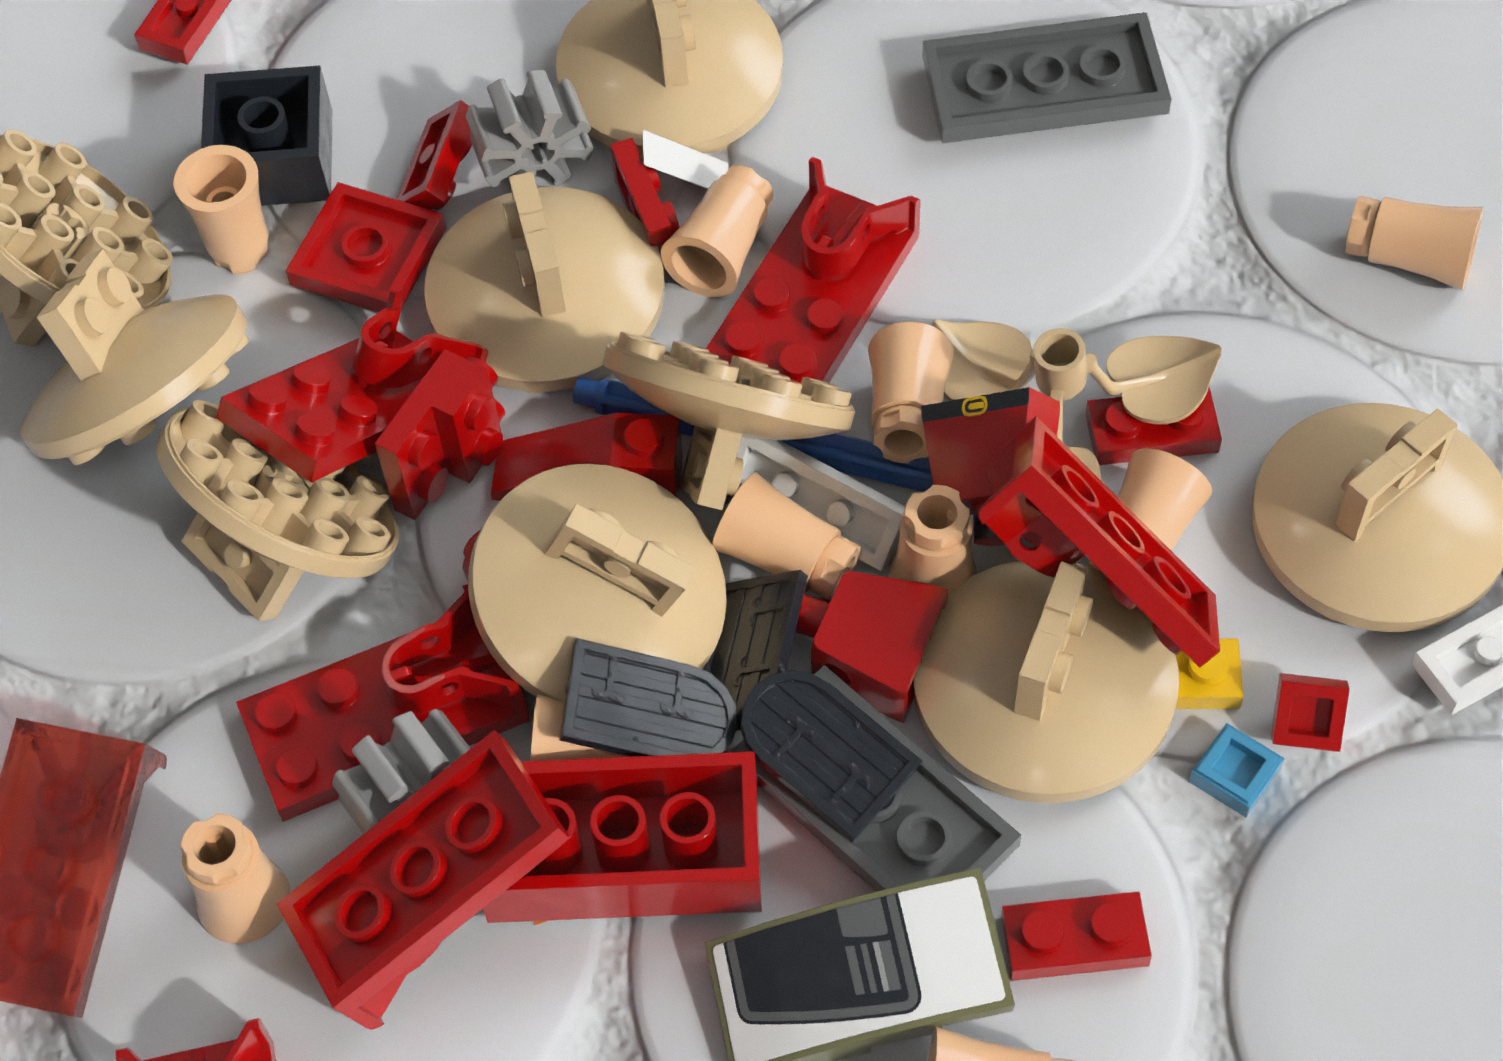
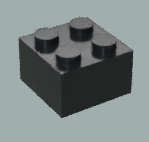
M320 65L204 74L201 149L213 145H229L246 151L257 164L261 206L327 201L331 194L332 107Z

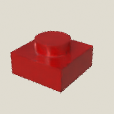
M1279 673L1271 730L1272 744L1340 752L1350 690L1347 680Z

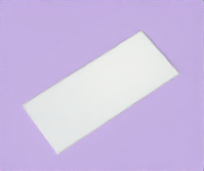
M642 130L644 165L706 189H709L714 181L718 180L722 174H726L728 171V163Z

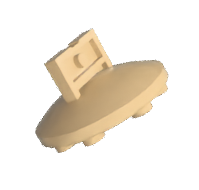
M590 0L576 13L563 32L556 54V74L558 85L561 84L560 81L564 78H567L574 85L591 127V131L588 134L606 146L610 147V144L633 138L640 156L643 157L642 130H645L701 153H717L754 128L772 107L782 82L783 51L777 28L767 12L755 0Z
M9 129L3 135H0V311L13 343L32 347L38 343L46 332L37 319L39 313L52 296L66 285V278L84 256L104 249L114 266L126 275L131 291L143 309L146 310L158 306L170 288V264L173 262V256L163 245L161 238L151 223L154 219L151 209L141 200L129 197L110 179L87 164L84 155L75 147L66 143H58L54 147L31 139L20 131Z
M533 171L509 176L511 193L491 199L464 215L443 236L430 259L424 283V297L433 333L477 343L488 350L486 363L498 375V381L495 385L504 388L526 391L531 394H541L546 391L573 388L578 378L591 380L606 378L611 373L602 364L607 345L611 344V342H618L620 331L650 337L659 320L665 294L664 271L657 246L649 245L642 222L627 209L606 197L575 188L537 187Z
M104 249L84 256L66 278V285L52 296L37 316L39 322L65 357L66 362L51 376L35 398L22 420L20 435L36 456L46 459L68 457L73 465H80L91 460L105 448L106 444L119 438L124 445L140 441L156 428L157 422L155 418L171 409L195 390L200 392L210 389L229 374V369L225 362L230 356L244 348L249 341L245 334L247 327L245 314L233 297L223 294L175 300L144 310L131 291L126 275L114 266Z
M620 331L618 342H611L606 347L602 364L616 378L655 407L694 425L679 486L686 493L690 494L691 499L698 505L722 510L726 495L734 496L740 485L744 464L742 458L736 457L741 438L768 440L807 439L850 430L856 411L853 405L849 404L852 393L841 390L839 386L808 377H802L801 383L790 380L788 376L779 374L778 370L768 368L767 364L738 356H732L731 363L728 365V361L719 359L718 355L709 353L708 349L678 341H673L671 351L668 352L665 351V345L657 343L658 340L626 331Z
M195 400L191 407L178 410L169 418L157 441L156 452L158 461L175 490L197 511L181 542L211 573H216L228 585L227 589L258 621L274 620L277 618L304 571L336 578H360L377 573L388 563L399 543V528L395 516L387 503L390 498L389 491L379 481L364 476L350 464L311 483L218 420L216 417L219 405H214L208 401ZM344 475L355 481L353 486L349 484Z
M1356 403L1342 405L1321 411L1300 421L1279 438L1270 449L1261 465L1254 487L1251 509L1253 531L1262 557L1279 582L1297 599L1325 618L1371 631L1408 632L1438 626L1467 612L1490 591L1503 569V479L1485 452L1468 436L1456 428L1458 424L1438 408L1431 414H1427L1419 410L1394 404Z
M573 464L553 468L525 480L503 497L493 509L474 544L469 565L468 592L477 629L490 654L500 667L521 687L537 697V694L565 702V687L568 683L572 649L576 638L689 664L703 669L717 646L725 620L726 585L718 553L712 545L713 542L703 525L692 511L667 489L646 477L622 468L598 464Z
M1018 560L983 570L971 576L960 586L948 593V602L945 609L941 611L932 638L929 640L923 654L922 662L918 666L913 678L914 700L919 719L935 748L945 760L971 781L990 791L1018 800L1037 803L1072 802L1091 798L1121 785L1138 773L1159 750L1172 724L1178 700L1179 671L1176 655L1161 643L1152 628L1153 622L1137 606L1131 610L1116 599L1106 583L1107 576L1103 572L1077 563L1071 565L1061 562L1056 576L1050 577L1043 575Z

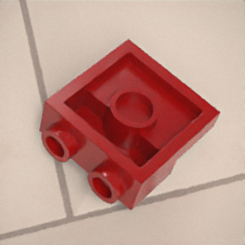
M444 349L374 443L394 510L413 520L417 519L428 502L433 503L439 499L445 490L449 474L470 484L483 465H490L501 449L503 434L500 422L506 412L504 407L494 398L492 388L498 381V375L490 365L475 357L465 359Z

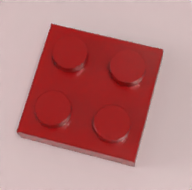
M337 182L285 270L289 284L375 312L386 309L390 290H395L403 296V307L447 228L444 214Z

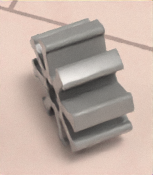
M529 70L526 73L528 81L524 92L516 97L509 91L505 79L500 78L487 86L493 107H477L474 104L469 106L465 116L471 131L469 137L484 178L492 187L498 186L499 181L506 177L509 178V176L533 171L535 177L536 172L545 169L550 174L554 185L558 186L572 177L565 158H582L584 161L590 159L594 150L588 135L591 127L574 85L567 78L560 81L561 84L552 88L545 70Z
M438 709L432 710L429 713V717L422 723L419 722L412 711L395 717L392 721L395 727L390 742L381 746L375 743L371 736L364 737L352 749L353 754L361 765L346 771L339 770L335 773L332 785L340 795L338 800L363 834L471 749L442 711Z

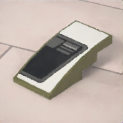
M981 868L908 883L837 901L705 942L728 1061H835L869 1054L873 1046L931 1035L936 1026L942 1028L945 1025L1013 1012L1015 1007Z

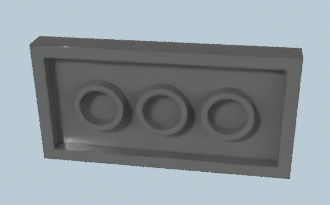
M1147 12L923 41L922 57L942 143L1165 115L1170 112L1172 98Z
M824 665L814 675L838 689L844 696L923 761L921 766L892 797L890 804L885 806L853 843L770 772L766 771L756 760L757 785L876 892L981 868L985 881L1020 846L1021 834ZM744 739L731 752H749L745 746Z

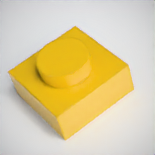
M1219 638L1220 652L1200 668L1184 652L1176 655L1179 671V691L1175 709L1241 708L1244 694L1238 638Z

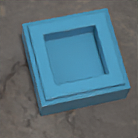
M1226 723L1191 771L1189 782L1247 818L1280 771L1284 757Z

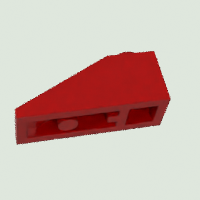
M613 413L505 439L495 460L491 498L492 500L501 501L503 497L525 480L553 468L573 464H598L637 473L659 484L679 499V484L683 461L679 418L673 415Z

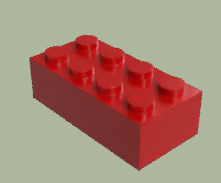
M755 751L520 761L571 839L485 906L483 911L487 923L762 912Z

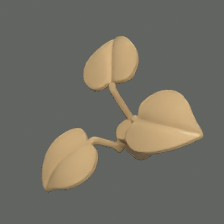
M937 319L932 323L933 327L939 329L950 339L954 348V359L944 390V395L950 401L1026 388L1035 375L1039 390L1043 394L1060 401L1057 437L1061 441L1063 432V402L1073 398L1082 391L1086 384L1088 373L1108 395L1122 394L1123 407L1134 419L1151 424H1170L1188 417L1202 403L1220 362L1222 352L1221 346L1218 344L1189 337L1146 336L1135 338L1119 345L1109 354L1106 361L1107 376L1097 365L1096 355L1093 353L1086 354L1083 339L1079 334L1070 329L1055 328L1044 332L1036 340L1034 349H1032L1031 343L1025 334L1006 324L987 321L957 323ZM1068 447L1101 480L1100 466L1096 456L1085 448Z

